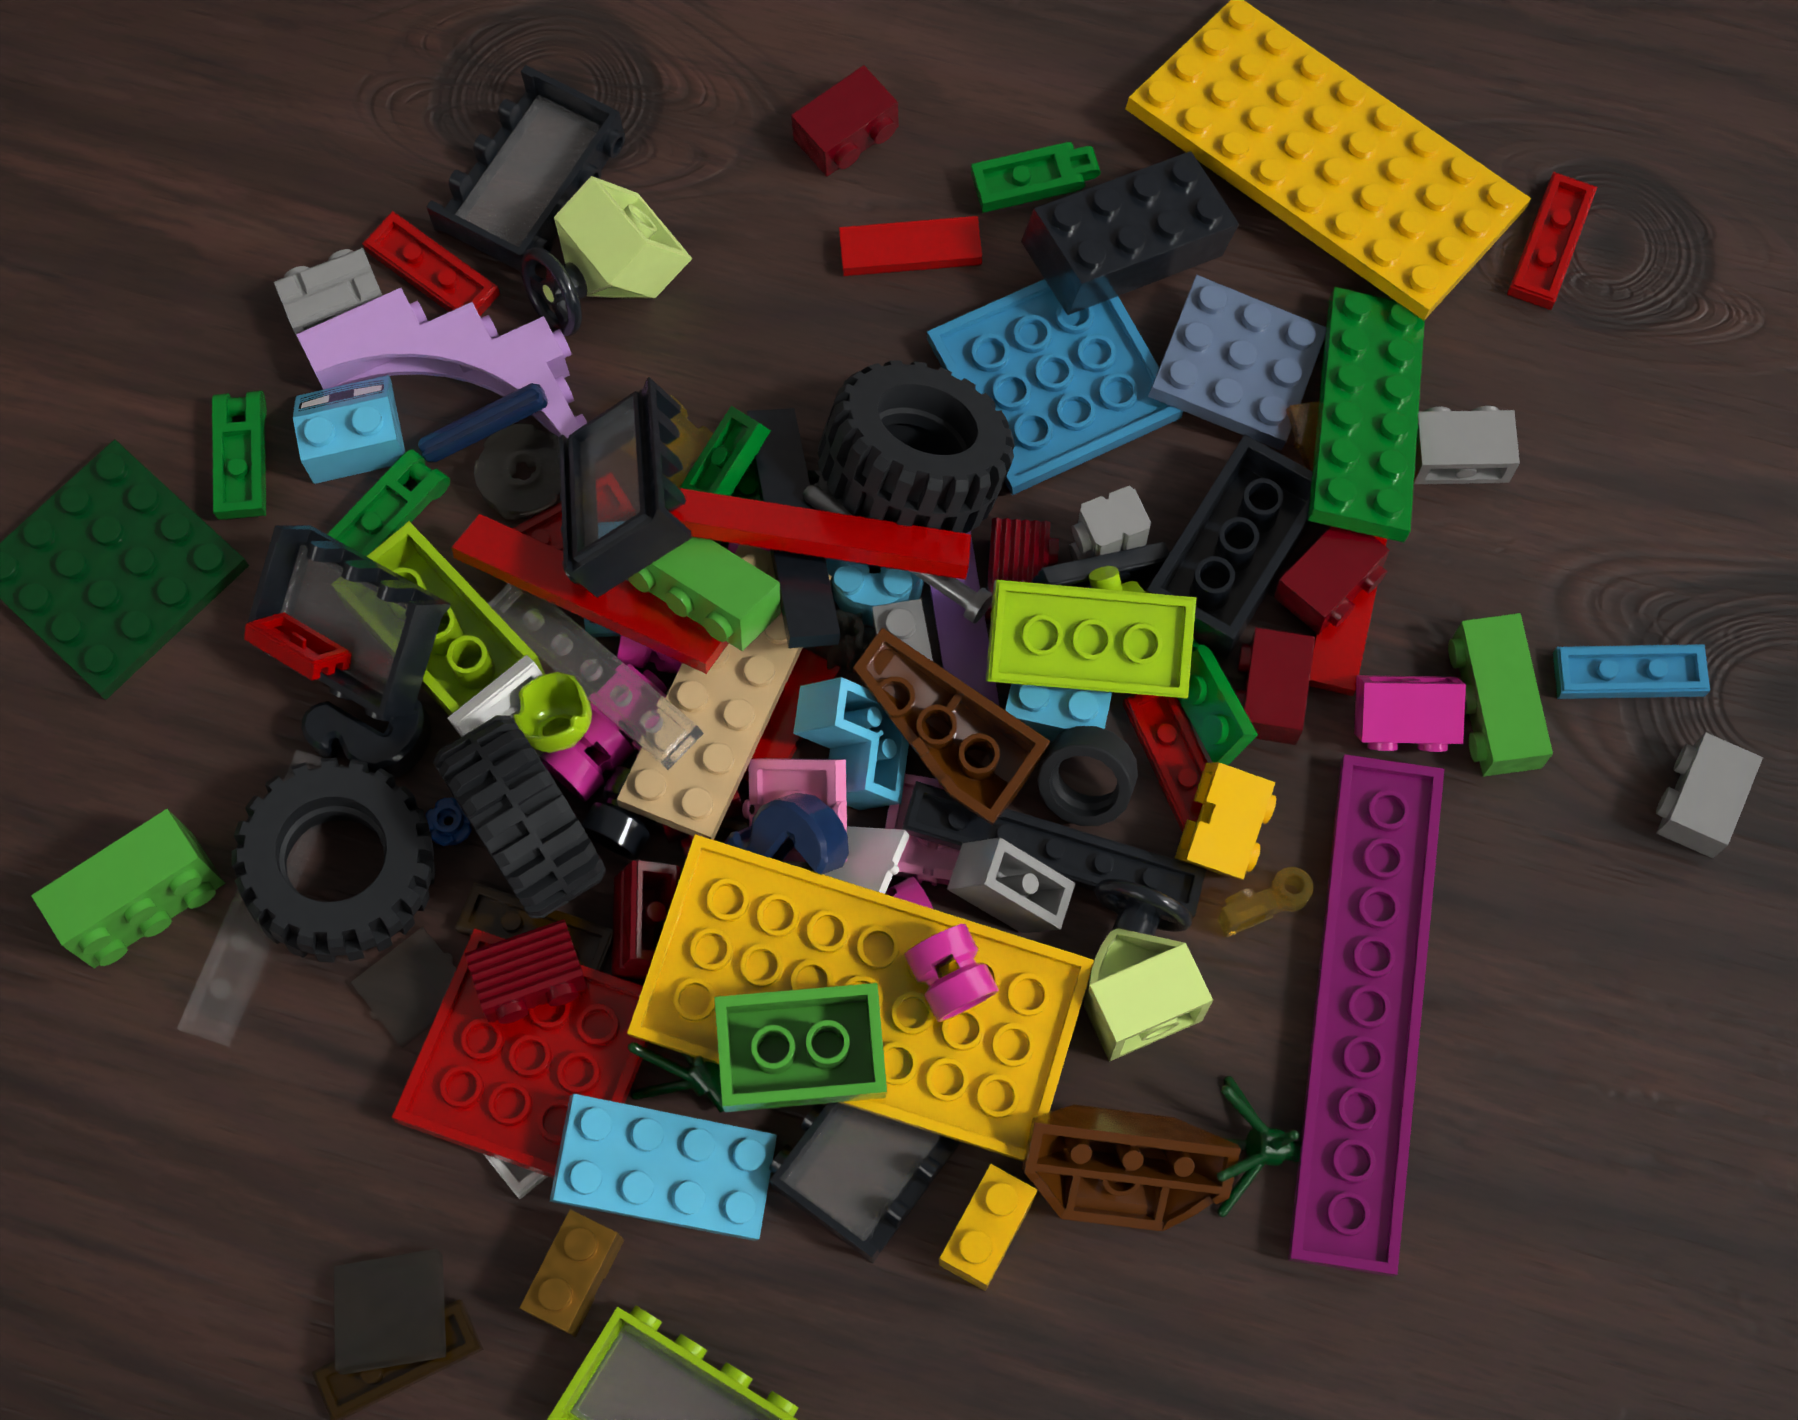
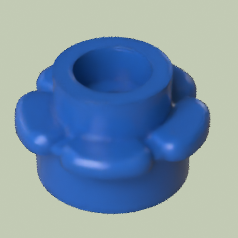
M455 798L438 800L435 803V808L429 809L425 815L432 841L439 845L460 844L471 834L472 825ZM446 818H453V823L451 825H445L444 822Z

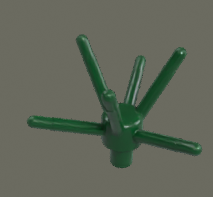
M632 1042L628 1045V1050L631 1053L683 1078L633 1090L631 1092L632 1099L639 1100L693 1089L698 1097L706 1093L719 1113L724 1111L722 1107L719 1064L706 1061L702 1056L694 1057L681 1053L690 1065L686 1068L637 1043Z
M1232 1076L1224 1078L1225 1086L1222 1087L1221 1092L1253 1129L1249 1131L1246 1140L1224 1138L1238 1144L1241 1148L1240 1151H1245L1248 1158L1217 1173V1179L1223 1182L1245 1172L1231 1190L1230 1198L1225 1200L1218 1208L1217 1214L1222 1218L1227 1216L1264 1165L1278 1166L1284 1160L1299 1162L1301 1153V1142L1296 1141L1299 1138V1133L1296 1130L1285 1133L1282 1130L1267 1127L1257 1116Z

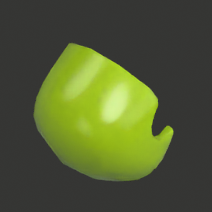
M562 672L540 675L524 685L519 691L520 712L519 714H514L513 718L533 749L547 753L574 747L588 731L592 720V708L583 687L575 676Z

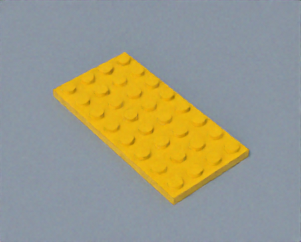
M1230 0L1128 98L1126 105L1128 112L1186 153L1191 151L1200 163L1396 302L1413 312L1423 321L1525 211L1531 200L1529 196L1244 0Z
M695 834L627 1034L631 1037L690 1056H702L706 1061L719 1064L714 997L877 983L887 1085L886 1098L838 1103L1024 1162L1033 1118L1050 1112L1094 960ZM959 924H966L978 948L974 960L976 963L987 965L999 991L982 1003L947 1020L937 1022L924 996L929 987L925 982H917L904 953L941 931ZM956 960L939 969L944 977L960 969Z

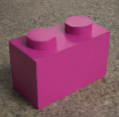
M1357 675L1354 734L1361 742L1368 743V749L1377 751L1398 750V743H1418L1417 749L1443 752L1448 750V744H1463L1466 684L1457 677Z

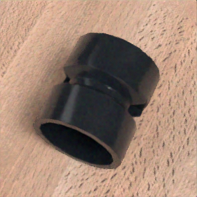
M616 766L604 785L603 795L606 802L593 803L581 825L587 836L596 843L624 858L637 860L650 838L646 824H656L657 821L618 806L617 798L631 770Z

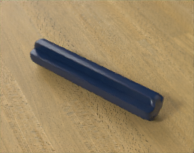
M530 383L422 437L418 442L419 449L427 462H438L546 408L548 399L539 384Z

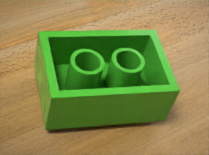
M165 809L31 896L60 944L88 965L96 968L99 965L106 966L118 961L127 953V947L144 936L152 937L161 933L172 923L171 918L188 907L193 909L204 905L215 896V890L224 885L225 882L196 836L168 809Z
M877 983L714 997L722 1107L725 1112L886 1098L887 1085Z

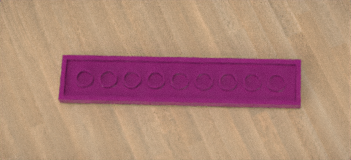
M1346 754L1341 759L1302 1123L1301 1153L1298 1162L1288 1261L1390 1277L1398 1275L1444 780L1443 768Z

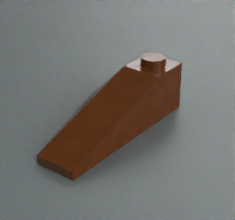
M881 628L853 667V671L948 795L991 825L995 823L1017 796L1046 754L1050 740L884 628Z

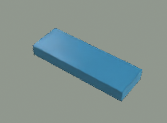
M1705 644L1556 647L1553 651L1557 699L1705 697L1710 692Z

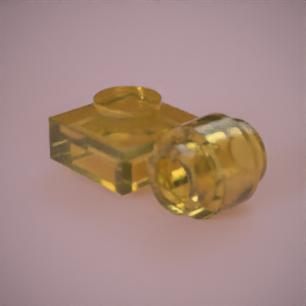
M1287 867L1276 874L1270 888L1256 894L1253 888H1248L1231 895L1225 900L1227 906L1222 908L1217 919L1225 937L1227 938L1270 920L1274 914L1284 910L1292 912L1302 909L1312 896V879L1300 868ZM1284 885L1295 886L1299 893H1289Z

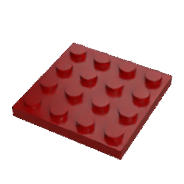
M474 928L464 953L505 939ZM463 953L392 1115V1119L395 1123L554 1179L570 1096L572 1094H579L623 1104L626 1102L643 1059L628 1050V1045L634 1042L647 1048L649 1042L627 1034L643 986L580 965L588 988L578 991L579 996L575 1000L560 1006H550L546 1002L543 1005H537L535 1008H528L529 1014L526 1017L512 1023L501 1024L498 1019L495 1022H488L482 1010L471 972Z

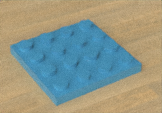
M1043 279L927 331V341L942 368L951 371V376L961 381L965 378L975 384L976 391L980 394L986 393L994 400L995 410H1002L1009 425L1008 429H1011L1015 445L1013 449L1014 458L1004 481L1011 495L1182 418V410L1148 397L1159 366L1118 296L1067 315L1046 280Z

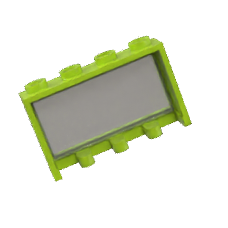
M635 1305L630 1314L617 1306L547 1419L797 1420L794 1418V1415L799 1407L772 1390L767 1399L762 1398L748 1389L753 1380L751 1377L727 1362L719 1371L702 1360L708 1350L681 1333L676 1341L673 1342L657 1332L662 1321Z

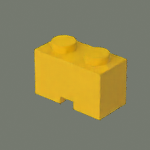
M1219 762L1206 763L1194 798L1195 802L1203 805L1197 822L1187 820L1175 859L1230 878L1244 879L1246 871L1251 872L1254 869L1260 854V844L1256 843L1261 825L1262 823L1267 824L1276 806V796L1272 795L1276 782Z
M990 1164L940 1256L939 1266L986 1291L1029 1211L1038 1189Z

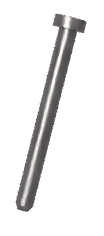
M809 485L803 492L805 502L817 510L852 515L845 509L842 502L836 500L818 486ZM909 571L965 608L963 616L974 624L983 617L992 603L993 594L985 588L975 592L956 578Z

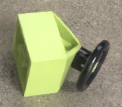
M591 176L554 216L565 264L562 265L547 250L533 247L528 249L522 257L521 275L528 298L540 318L545 317L552 331L560 329L563 335L568 337L577 333L581 326L582 311L580 299L586 296L656 298L692 260V257L638 193ZM536 262L541 263L547 269L546 278L543 279L536 275Z
M1119 879L1102 880L1095 886L1094 892L1099 902L1118 915L1112 929L1113 931H1110L1103 941L1095 957L1084 1000L1086 1013L1109 1062L1203 1021L1213 1002V998L1187 944L1154 936L1157 929L1181 932L1190 928L1193 919L1188 909L1175 899L1155 889ZM1116 895L1124 896L1127 900H1122Z

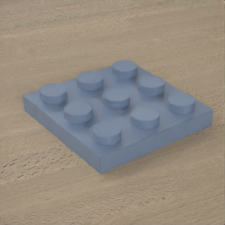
M1196 275L1148 397L1282 450L1287 442L1323 343L1326 327Z

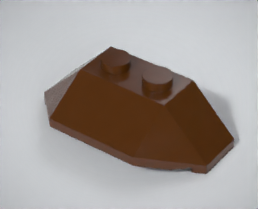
M1073 1104L1033 1118L1022 1169L1061 1219L1165 1231L1195 1216L1212 1203L1217 1205L1230 1198L1234 1177L1221 1182L1217 1179V1173L1238 1162L1241 1148L1238 1144L1175 1117Z

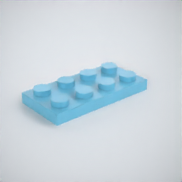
M572 1094L569 1098L549 1202L747 1240H759L771 1173L769 1167L773 1162L777 1135Z

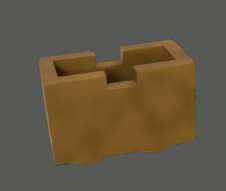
M570 1209L520 1309L576 1337L595 1300L594 1296L603 1279L606 1278L624 1239L618 1232Z

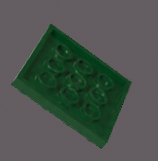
M114 439L0 543V600L104 700H107L247 569L249 564L234 548Z

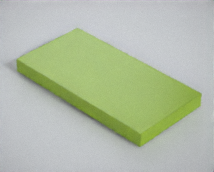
M994 580L986 681L1188 698L1197 597Z

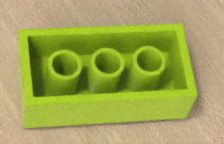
M410 521L366 556L451 604L450 608L441 618L421 687L448 716L457 711L526 655L535 662L542 674H545L538 656ZM342 577L338 579L333 585L345 605L390 654L395 657L407 617L405 616L407 609L397 603L379 599L375 590L360 582H351Z

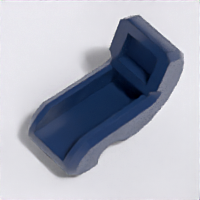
M794 793L761 806L752 818V825L750 827L730 833L724 841L725 844L782 861L795 848L812 869L821 875L843 867L849 854L848 835L842 821L834 810L815 795Z

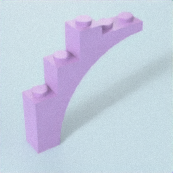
M398 288L296 334L323 390L386 375H430L469 382L504 397L530 383L539 384L543 388L548 399V405L546 408L532 414V416L548 429L558 442L561 435L569 438L570 434L587 424L583 414L574 417L568 405L574 401V398L564 379L570 376L565 358L571 356L572 353L561 330L558 329L552 332L544 316L499 336L490 316L486 315L480 318L473 302L428 321L418 300L409 304L402 288Z

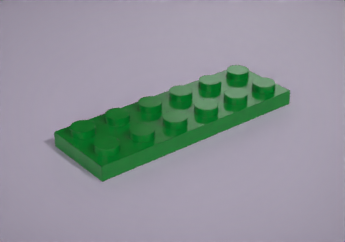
M1334 287L1329 298L1308 521L1404 543L1411 532L1425 320L1423 321L1394 300Z

